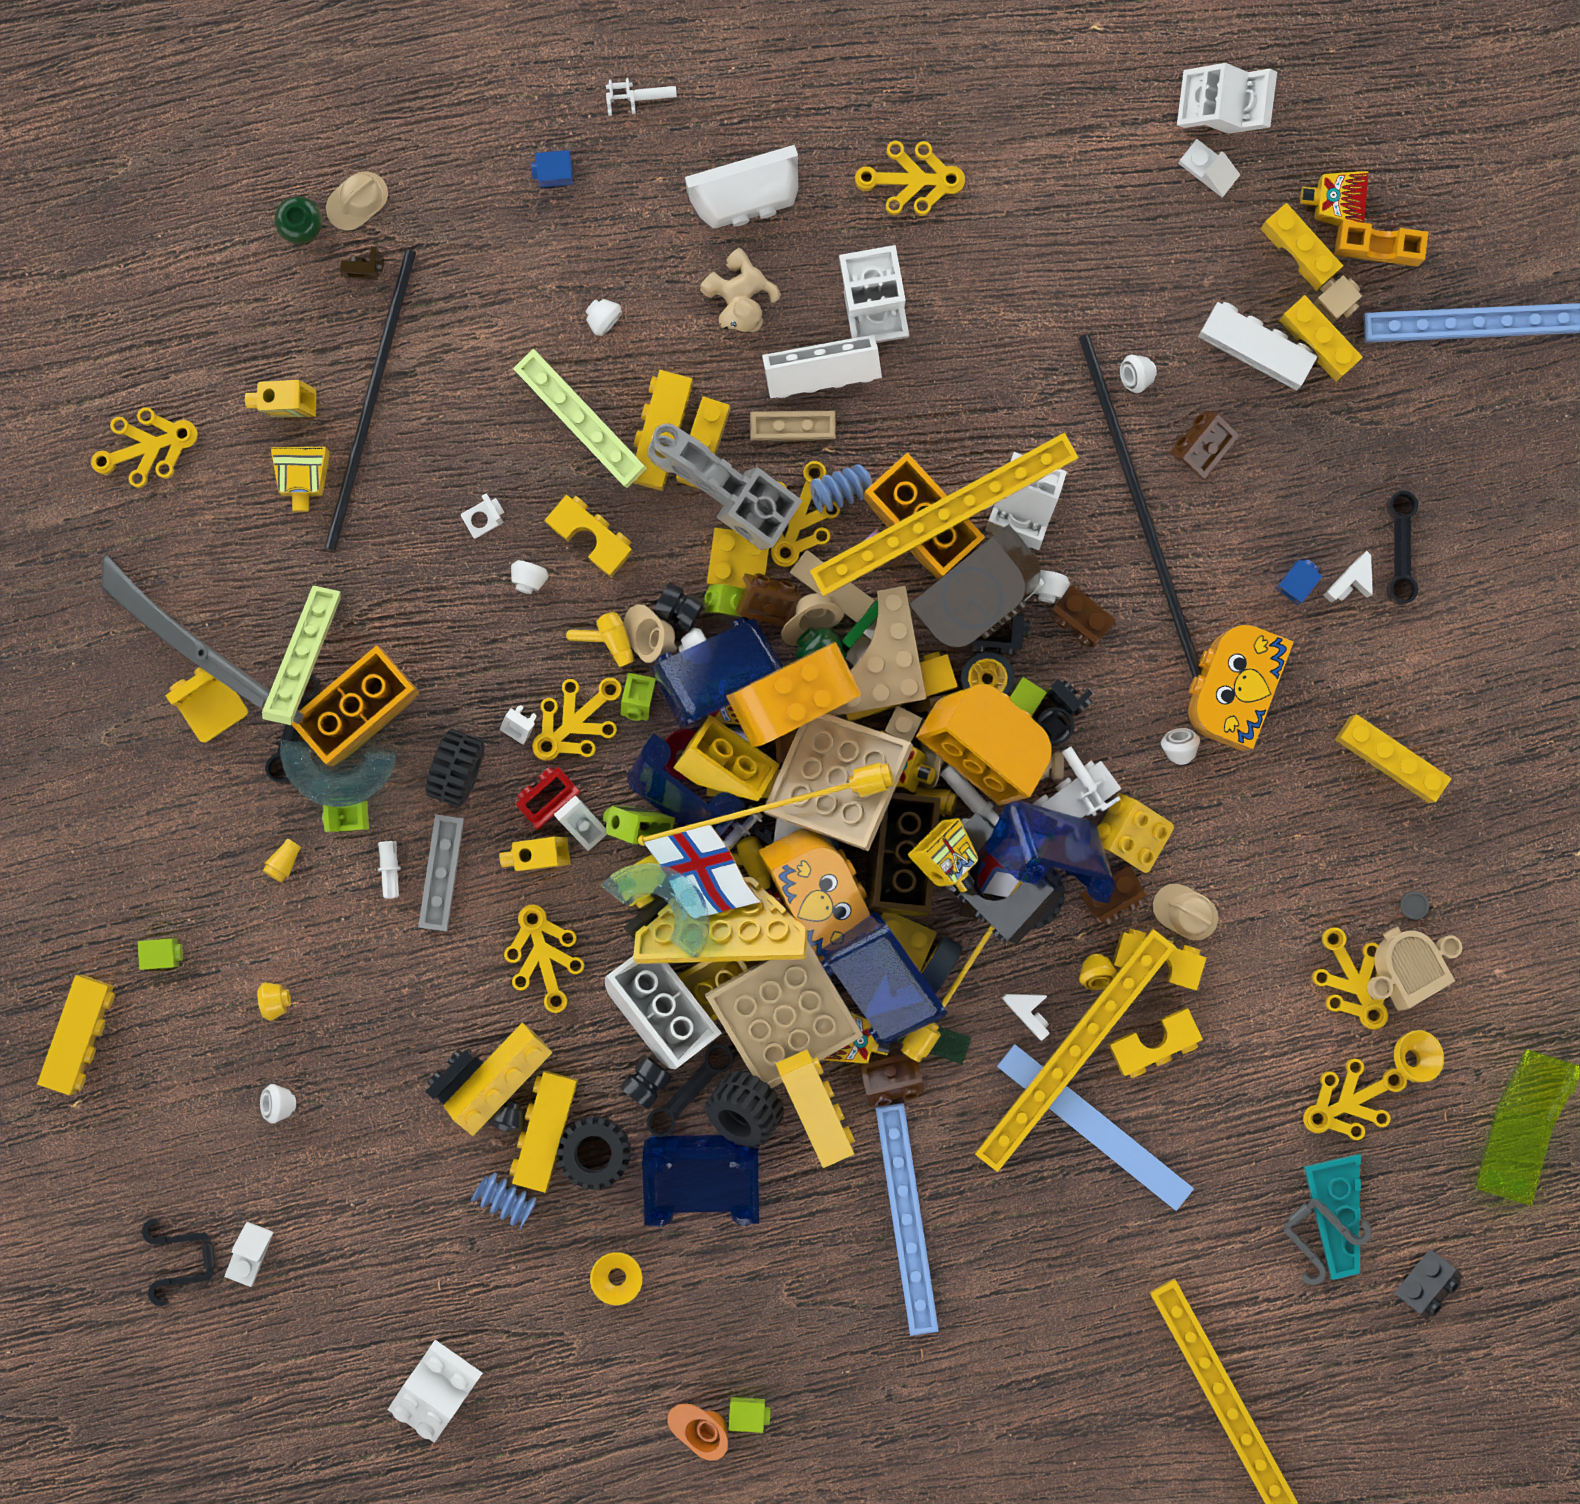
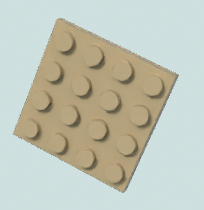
M826 713L799 727L766 804L849 783V776L853 775V769L878 762L882 764L889 763L893 774L894 786L888 787L887 791L860 797L858 792L853 793L852 788L763 812L774 818L869 851L913 745L906 740Z
M808 940L806 959L763 960L705 994L752 1075L769 1084L771 1089L783 1082L776 1066L777 1062L808 1049L812 1059L817 1057L821 1061L863 1036L861 1029Z

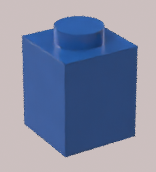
M569 150L535 153L536 162H531L532 178L538 179L540 188L574 185Z
M1299 559L1293 564L1275 589L1298 606L1306 599L1322 578V575L1318 573L1319 568L1313 562L1307 559L1305 561Z

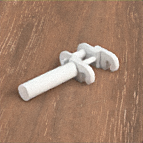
M626 78V82L612 83L611 79H609V85H606V89H610V92L606 93L608 116H612L611 103L614 102V99L628 98L631 101L632 114H636L635 101L677 97L676 86L630 90V87H633V83H629V78ZM613 89H627V94L613 95Z
M1072 747L1062 752L1082 785L1088 790L1085 794L1083 791L1080 792V797L1077 798V801L1082 799L1089 810L1086 814L1087 816L1090 814L1095 816L1097 815L1096 810L1104 811L1121 800L1118 796L1107 804L1103 802L1096 792V786L1107 780V777L1104 776L1094 782ZM1091 793L1100 804L1095 808L1087 797Z
M760 813L751 814L742 825L738 822L732 825L734 829L723 841L729 850L733 848L742 836L750 835L748 830L757 820L762 822L761 818L763 816Z

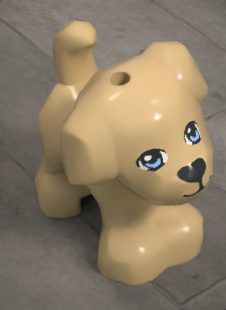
M737 248L727 258L726 261L728 263L726 266L730 271H741V274L727 281L715 272H712L701 283L700 291L709 298L714 297L716 294L721 295L727 302V307L719 316V324L723 329H736L741 332L753 333L760 329L763 319L759 304L750 298L763 290L769 294L770 301L775 303L779 300L781 293L778 287L768 281L758 268L752 266L746 253L741 248Z

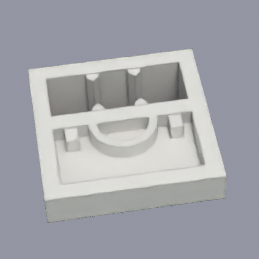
M1227 63L1184 70L1177 125L1183 128L1207 125L1227 134L1270 128L1277 71L1264 69L1247 72Z
M896 245L839 255L844 282L843 293L851 337L857 338L874 334L876 343L908 338L909 331L904 309L906 300Z
M1014 452L1011 461L1022 455ZM1059 469L996 503L993 506L985 530L995 535L1010 524L1028 548L1039 550L1058 501L1067 471Z
M435 1340L389 1406L388 1411L393 1413V1416L400 1422H406L416 1429L421 1437L430 1439L435 1443L482 1375V1372Z

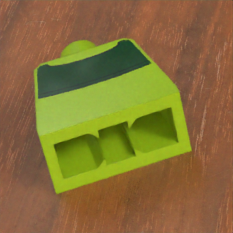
M612 805L603 815V821L607 824L606 834L632 844H639L638 837L640 835L646 837L672 830L675 821L674 817L631 806ZM640 822L648 824L649 828L643 831L640 828Z

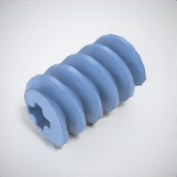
M856 464L852 467V470L844 468L842 473L835 471L832 473V476L824 475L821 480L818 478L813 479L810 484V492L817 510L822 513L823 505L826 506L828 511H833L834 501L839 508H842L844 506L843 498H846L850 505L853 504V495L855 494L860 501H863L864 491L873 482L869 472L860 464Z
M496 1172L489 1177L485 1176L471 1201L475 1202L478 1198L482 1197L480 1207L484 1208L491 1203L490 1213L494 1214L501 1209L500 1219L504 1220L511 1215L510 1225L514 1226L521 1221V1229L535 1207L537 1198L534 1196L529 1201H525L527 1192L524 1190L519 1195H516L517 1185L515 1184L507 1190V1179L504 1178L499 1183H496Z

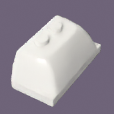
M795 145L685 177L690 202L699 217L712 228H719L732 223L733 226H741L748 223L749 218L759 215L760 218H768L775 215L776 210L792 206L798 192V154Z
M632 956L605 977V986L611 999L658 1060L670 1069H677L722 1034L668 963L636 964Z

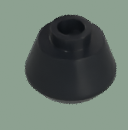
M507 1100L488 1120L489 1125L506 1132L519 1134L525 1129L524 1111L520 1109L521 1104Z

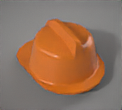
M688 1403L678 1404L670 1410L667 1422L670 1430L695 1454L709 1461L718 1460L725 1455L729 1442L727 1438L728 1428L721 1415L711 1410L704 1411L696 1405Z

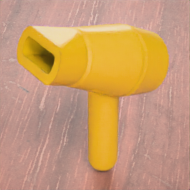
M609 612L598 618L596 623L599 631L568 630L566 633V638L570 641L605 642L619 667L635 661L628 635L623 625L624 623L617 612Z
M748 836L741 839L736 844L738 854L731 853L736 864L743 865L749 877H753L764 890L772 887L771 876L758 850L763 848L757 836Z

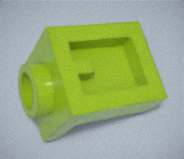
M628 673L621 700L622 716L634 721H648L656 678Z

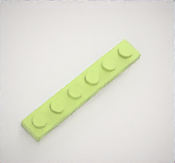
M532 349L513 368L623 486L628 488L647 469L537 351Z
M312 586L263 708V719L288 725L292 724L340 602V591Z

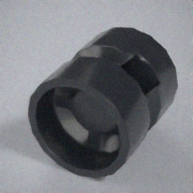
M669 582L653 612L657 617L666 622L671 619L674 620V626L688 633L698 618L705 600L692 593L685 595L684 589Z
M1059 707L1049 708L1043 711L1035 720L1047 733L1051 746H1058L1064 743L1073 734L1074 721L1070 713L1065 709Z
M643 1055L634 1067L636 1074H629L620 1088L636 1102L649 1109L658 1098L656 1091L658 1089L664 1090L673 1076L655 1061Z

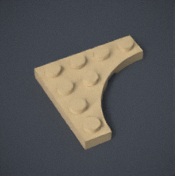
M906 586L877 591L878 618L874 636L863 657L850 670L862 695L827 714L836 716L926 699Z

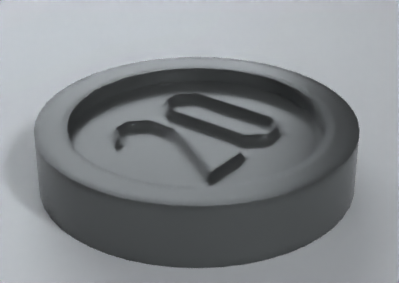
M1411 891L1401 898L1400 910L1406 918L1418 920L1427 914L1429 901L1423 893Z

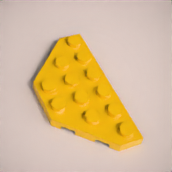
M743 877L761 902L694 919L680 901L674 898L657 913L658 917L647 927L644 925L636 932L633 960L636 964L806 959L808 932L753 877Z

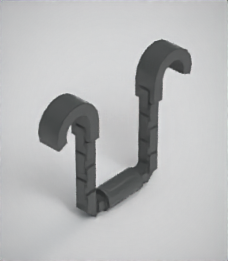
M1310 1199L1308 1204L1305 1202L1288 1217L1289 1220L1287 1222L1284 1221V1233L1297 1244L1299 1249L1320 1270L1317 1276H1311L1307 1272L1301 1273V1278L1304 1282L1310 1285H1317L1325 1278L1326 1265L1301 1240L1299 1235L1292 1230V1226L1298 1225L1313 1211L1312 1208L1316 1207L1354 1245L1367 1243L1371 1237L1372 1229L1370 1223L1363 1219L1361 1227L1364 1228L1365 1234L1360 1237L1355 1236L1320 1199Z

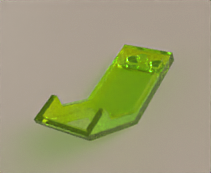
M1528 1049L1524 1050L1496 1106L1474 1189L1532 1206L1553 1127L1570 1094H1575L1580 1075V1065Z

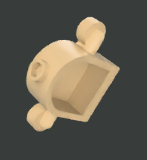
M1398 926L1390 929L1383 934L1385 939L1376 950L1375 968L1378 976L1368 982L1367 991L1376 1000L1386 999L1390 996L1398 1011L1415 1006L1455 982L1443 959L1458 957L1462 952L1461 941L1456 936L1449 935L1440 938L1435 945L1428 936L1421 932H1401Z

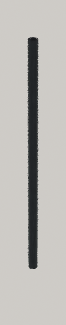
M405 249L325 548L336 551L416 256V252Z

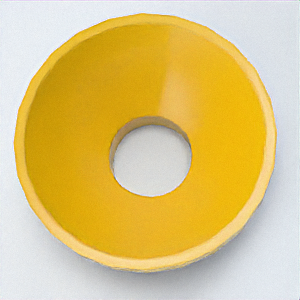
M1415 1030L1406 1033L1397 1041L1394 1049V1061L1398 1071L1407 1080L1423 1083L1435 1079L1440 1074L1444 1065V1053L1439 1041L1432 1034L1422 1030ZM1408 1051H1412L1417 1057L1415 1067L1409 1066L1405 1060V1055Z
M612 1252L602 1256L596 1261L590 1274V1284L594 1294L598 1299L610 1305H622L630 1302L637 1296L642 1286L643 1276L639 1264L634 1258L622 1252ZM620 1268L625 1272L626 1280L623 1284L614 1285L610 1282L609 1273L612 1269Z

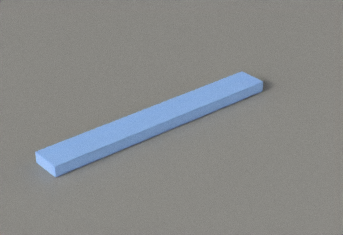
M1580 303L1364 313L1365 343L1580 333Z
M1015 1044L997 1065L998 1068L1024 1089L1027 1088L1043 1067ZM1068 1086L1063 1089L1049 1107L1050 1110L1174 1210L1177 1211L1194 1190L1192 1186Z
M904 1103L875 1107L910 1336L939 1332Z

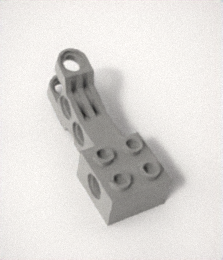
M662 424L653 433L652 441L648 448V457L654 465L665 472L679 475L721 503L723 507L717 518L760 550L772 548L801 504L802 500L758 467L745 471L743 475L740 474L726 460L720 459L709 451V448L672 424ZM668 432L673 435L674 439L668 436L659 435L661 433ZM654 449H656L659 453H661L662 455H664L666 458H660V457H658V456L655 454Z

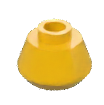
M1092 954L1082 964L1079 981L1090 990L1105 989L1118 971L1108 957L1102 954Z
M267 982L262 983L258 987V1004L263 1018L273 1021L287 1012V1007L291 1006V997L288 989L284 990L282 985Z

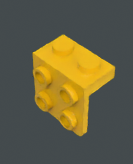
M199 667L194 671V677L188 681L182 679L170 687L171 692L165 696L171 705L178 707L197 738L201 742L206 743L245 718L249 711L237 692Z
M1118 792L1116 797L1119 796L1121 800L1109 807L1090 842L1115 854L1138 870L1148 873L1170 837L1174 825L1141 802Z

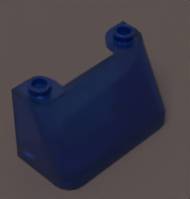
M741 617L733 621V628L674 656H672L671 652H667L656 659L657 664L652 666L651 670L680 729L729 706L730 703L726 697L727 695L783 668L782 663L755 619L749 620L747 617Z
M655 733L646 742L628 773L627 781L632 790L664 815L674 817V822L680 827L740 812L746 807L744 802L729 792L717 794L707 804L667 773L664 767L671 757V750L669 745ZM736 819L711 826L722 838Z
M1022 801L1011 802L1004 808L985 850L1016 880L1026 883L1039 882L1044 878L1049 867L1053 866L1063 869L1068 875L1075 876L1087 887V893L1092 899L1108 903L1115 888V881L1099 830L1091 821Z
M877 911L820 950L825 958L820 963L829 976H832L834 973L851 995L872 1025L868 1031L877 1044L883 1041L885 1045H888L940 1020L948 1014L945 1007Z
M723 1135L653 1136L644 1141L642 1158L644 1226L663 1227L673 1220L674 1213L731 1212V1219L741 1226L759 1224V1148L739 1146L727 1140Z

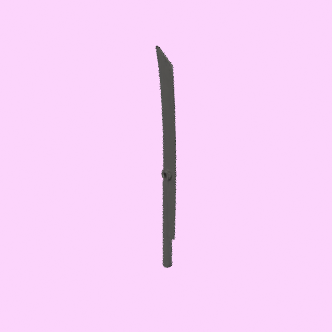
M107 554L104 555L101 588L164 641L220 682L260 708L265 704L270 693L269 689L177 623L148 598ZM297 710L293 721L296 724L300 723L303 720L304 714Z

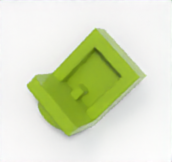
M725 584L709 585L704 599L706 604L705 612L747 618L739 616L736 611L745 589Z
M368 801L323 804L322 821L325 832L368 830Z

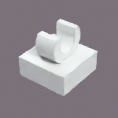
M520 705L516 710L511 708L508 711L500 730L524 745L532 732L536 715L533 713L527 719L521 715L523 706Z

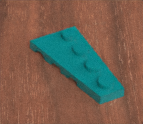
M1358 1153L1303 1166L1311 1199H1320L1343 1225L1355 1236L1360 1237L1361 1154ZM1313 1207L1330 1279L1334 1280L1360 1274V1245L1350 1243L1318 1208Z

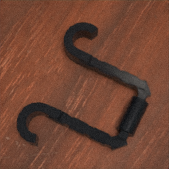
M155 1217L144 1223L142 1227V1236L145 1241L150 1244H168L171 1242L177 1243L201 1239L204 1241V1245H202L204 1268L207 1269L205 1275L171 1277L155 1281L148 1289L149 1300L156 1306H164L169 1304L167 1298L160 1299L156 1295L157 1287L210 1281L215 1274L213 1268L216 1266L211 1236L206 1232H198L187 1235L153 1237L150 1234V1227L153 1224H159L160 1218Z

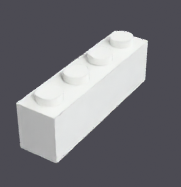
M1217 302L1198 337L1297 391L1302 386L1318 357L1312 353L1313 350L1305 344L1298 343L1296 345L1287 340L1288 336L1279 330H1268L1262 326V321L1253 316L1246 318L1237 313L1238 309L1235 306L1223 302V304Z
M874 334L762 355L770 398H786L792 394L813 393L819 389L840 388L846 384L866 383L882 378L879 353Z
M1091 760L1084 765L1094 782L1104 776L1107 777V780L1096 786V792L1103 802L1121 789L1102 761L1094 764ZM1068 777L1055 787L1058 792L1048 798L1045 794L1032 803L1035 809L1027 815L1021 811L1009 821L1012 826L1007 828V830L1016 834L1044 839L1045 835H1051L1053 838L1089 812L1082 799L1077 801V798L1080 797L1079 793L1082 791L1084 794L1087 793V788L1082 785L1078 777L1073 781ZM1092 793L1087 796L1094 808L1100 805Z

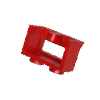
M549 767L538 777L541 781L533 789L530 785L527 786L516 796L519 801L515 805L539 831L574 796L579 797L582 794L560 767H557L555 770ZM558 777L566 788L534 815L526 804Z

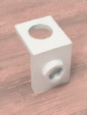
M487 493L482 495L483 502L461 514L474 539L504 523L500 517L504 513L496 498L491 500ZM476 512H483L488 517V522L483 528H476L472 525L471 519Z

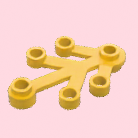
M892 141L887 146V155L889 158L896 160L908 173L876 172L871 167H862L855 175V184L862 191H871L876 185H908L896 197H890L887 200L886 211L890 215H898L902 211V207L924 186H936L926 197H920L914 203L915 213L919 216H925L945 193L956 194L962 190L965 184V176L962 170L956 166H945L932 153L931 145L925 141L919 142L916 145L915 155L919 160H925L936 174L924 173L904 152L903 144L899 141ZM897 146L901 152L894 155L890 152V148ZM920 147H926L929 150V153L927 155H921L918 152V149ZM864 173H868L872 176V179L869 182H865L861 179V176ZM953 175L956 178V182L950 184L946 181V177ZM897 202L900 207L897 210H891L889 204ZM924 202L928 208L925 211H920L917 205Z
M144 407L138 411L137 418L139 422L145 426L154 425L167 432V434L155 437L130 425L123 417H115L110 424L112 431L118 435L131 437L141 443L112 453L107 451L96 452L91 459L92 468L102 475H107L114 471L116 464L144 454L137 470L132 471L129 475L130 484L136 488H142L147 484V475L160 449L171 445L165 460L160 461L155 468L158 476L168 479L174 474V466L182 449L191 447L197 440L198 432L194 424L187 420H179L172 423L157 416L150 408ZM145 412L151 413L149 421H143L142 419ZM119 421H123L125 425L121 431H117L115 427ZM181 429H186L187 436L180 439L178 432ZM101 457L107 459V463L103 467L98 466V460ZM168 465L170 468L169 472L165 475L161 474V467ZM137 474H141L143 477L142 482L139 484L134 483V477Z
M811 461L804 467L803 476L806 482L800 495L802 502L788 523L789 528L786 536L784 537L781 534L772 547V559L781 567L794 565L799 558L800 552L817 544L826 545L830 540V532L826 528L820 527L814 531L813 535L796 541L800 530L826 518L834 519L840 513V508L834 501L833 505L837 508V512L834 515H829L826 512L825 505L822 507V513L816 510L806 515L812 499L810 484L813 478L810 477L809 472L812 469H817L820 472L819 480L826 475L825 466L818 461ZM778 482L786 488V485L784 483ZM818 532H825L827 539L825 541L817 540L816 535ZM783 548L791 551V555L788 558L781 557L780 551Z
M614 678L602 680L599 685V693L576 713L575 700L576 694L579 692V684L574 679L565 680L562 684V691L564 692L563 723L553 733L554 714L558 710V703L553 698H545L541 702V710L543 712L542 733L537 735L533 741L532 748L534 754L539 759L545 761L553 760L559 753L581 754L587 758L593 756L596 752V746L590 740H584L581 743L561 741L570 733L602 735L607 739L613 738L616 735L617 727L611 721H605L602 724L582 722L606 701H614L620 697L622 687L618 680ZM570 682L576 685V689L572 693H568L565 689L566 685ZM608 685L616 687V692L613 695L606 694L605 689ZM548 701H552L555 705L551 712H547L544 709V705ZM605 725L613 726L614 731L611 735L603 733ZM545 741L552 743V749L549 752L542 750V744ZM586 743L592 746V751L589 754L582 752V746Z
M527 905L518 915V923L521 929L512 945L506 948L504 957L510 963L518 962L522 957L521 949L530 934L534 947L520 972L513 977L512 985L517 990L528 988L530 984L529 978L539 962L547 989L544 1005L548 1011L558 1013L566 1008L568 999L566 994L558 988L550 958L567 967L568 971L572 974L581 973L584 970L585 964L581 958L571 957L545 943L542 931L558 938L565 947L573 946L577 941V936L574 931L564 930L547 921L546 913L540 906ZM534 913L537 915L538 921L536 924L528 922L529 914ZM565 933H571L573 936V941L570 944H566L563 941ZM510 949L518 951V957L515 960L508 957ZM574 960H578L581 963V968L578 971L571 969V962ZM523 976L526 979L524 987L517 986V977ZM553 996L561 998L562 1003L560 1006L555 1007L552 1005L551 999Z
M1339 928L1325 930L1322 934V943L1328 950H1333L1347 979L1331 975L1327 970L1317 969L1312 974V981L1317 986L1328 985L1356 994L1361 1005L1343 1001L1341 996L1331 994L1325 1000L1327 1009L1359 1016L1361 1023L1368 1029L1376 1030L1382 1028L1388 1020V1011L1383 1005L1385 999L1376 1000L1371 998L1367 991V985L1375 964V955L1370 957L1367 954V948L1374 946L1377 950L1379 945L1376 943H1366L1363 946L1362 954L1364 958L1358 974L1344 947L1346 943L1345 933ZM1332 933L1338 938L1334 945L1328 941V937ZM1320 972L1326 975V980L1323 983H1319L1316 979L1317 974ZM1334 997L1339 1000L1337 1008L1330 1006V1000ZM1371 1010L1377 1011L1378 1017L1376 1020L1372 1021L1369 1019L1368 1014Z
M1352 1058L1347 1061L1345 1066L1347 1075L1339 1100L1329 1107L1332 1089L1338 1085L1339 1078L1337 1074L1331 1071H1326L1321 1075L1320 1082L1322 1087L1317 1103L1308 1107L1303 1115L1304 1125L1309 1131L1323 1133L1328 1129L1347 1134L1353 1140L1362 1139L1365 1135L1363 1125L1356 1122L1348 1124L1334 1118L1343 1112L1372 1121L1378 1127H1386L1390 1123L1391 1117L1387 1111L1381 1109L1375 1111L1359 1104L1387 1090L1393 1092L1403 1090L1407 1085V1079L1401 1075L1398 1069L1392 1068L1383 1074L1382 1080L1354 1093L1359 1075L1364 1071V1064L1361 1060ZM1353 1062H1358L1360 1068L1357 1072L1353 1073L1350 1065ZM1393 1074L1398 1077V1082L1395 1085L1389 1083V1077ZM1327 1075L1334 1077L1332 1085H1326L1325 1077ZM1316 1113L1322 1116V1121L1319 1124H1315L1312 1120L1313 1115ZM1380 1113H1384L1386 1116V1120L1382 1124H1379L1376 1120L1377 1115ZM1354 1126L1360 1128V1134L1356 1137L1351 1134V1129Z

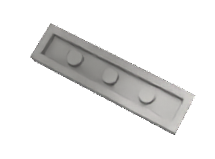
M435 814L418 928L448 932L464 818Z

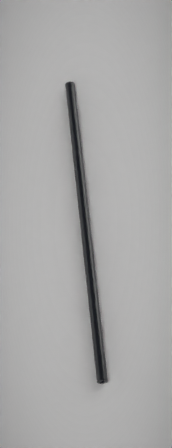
M1086 334L1079 337V341L1189 669L1194 679V677L1201 675L1202 668L1199 666V659L1090 335Z

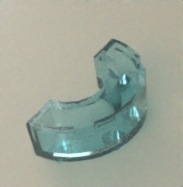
M281 740L280 743L281 761L288 779L302 795L326 806H350L369 799L387 782L396 761L395 750L367 748L363 760L357 767L348 772L333 773L324 770L316 764L307 742Z
M645 863L624 867L604 881L601 887L625 905H631L637 898L648 894L664 898L672 907L675 916L674 931L669 940L692 958L699 957L708 938L709 913L702 893L687 876L660 864Z

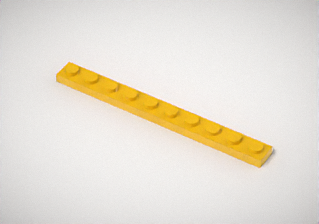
M1063 433L809 570L822 596L825 597L1078 460V456L1066 434Z
M1152 928L975 1152L976 1156L998 1172L1170 956L1176 948L1174 944Z
M1172 1279L1150 1291L1151 1297L1264 1503L1298 1504L1177 1281Z

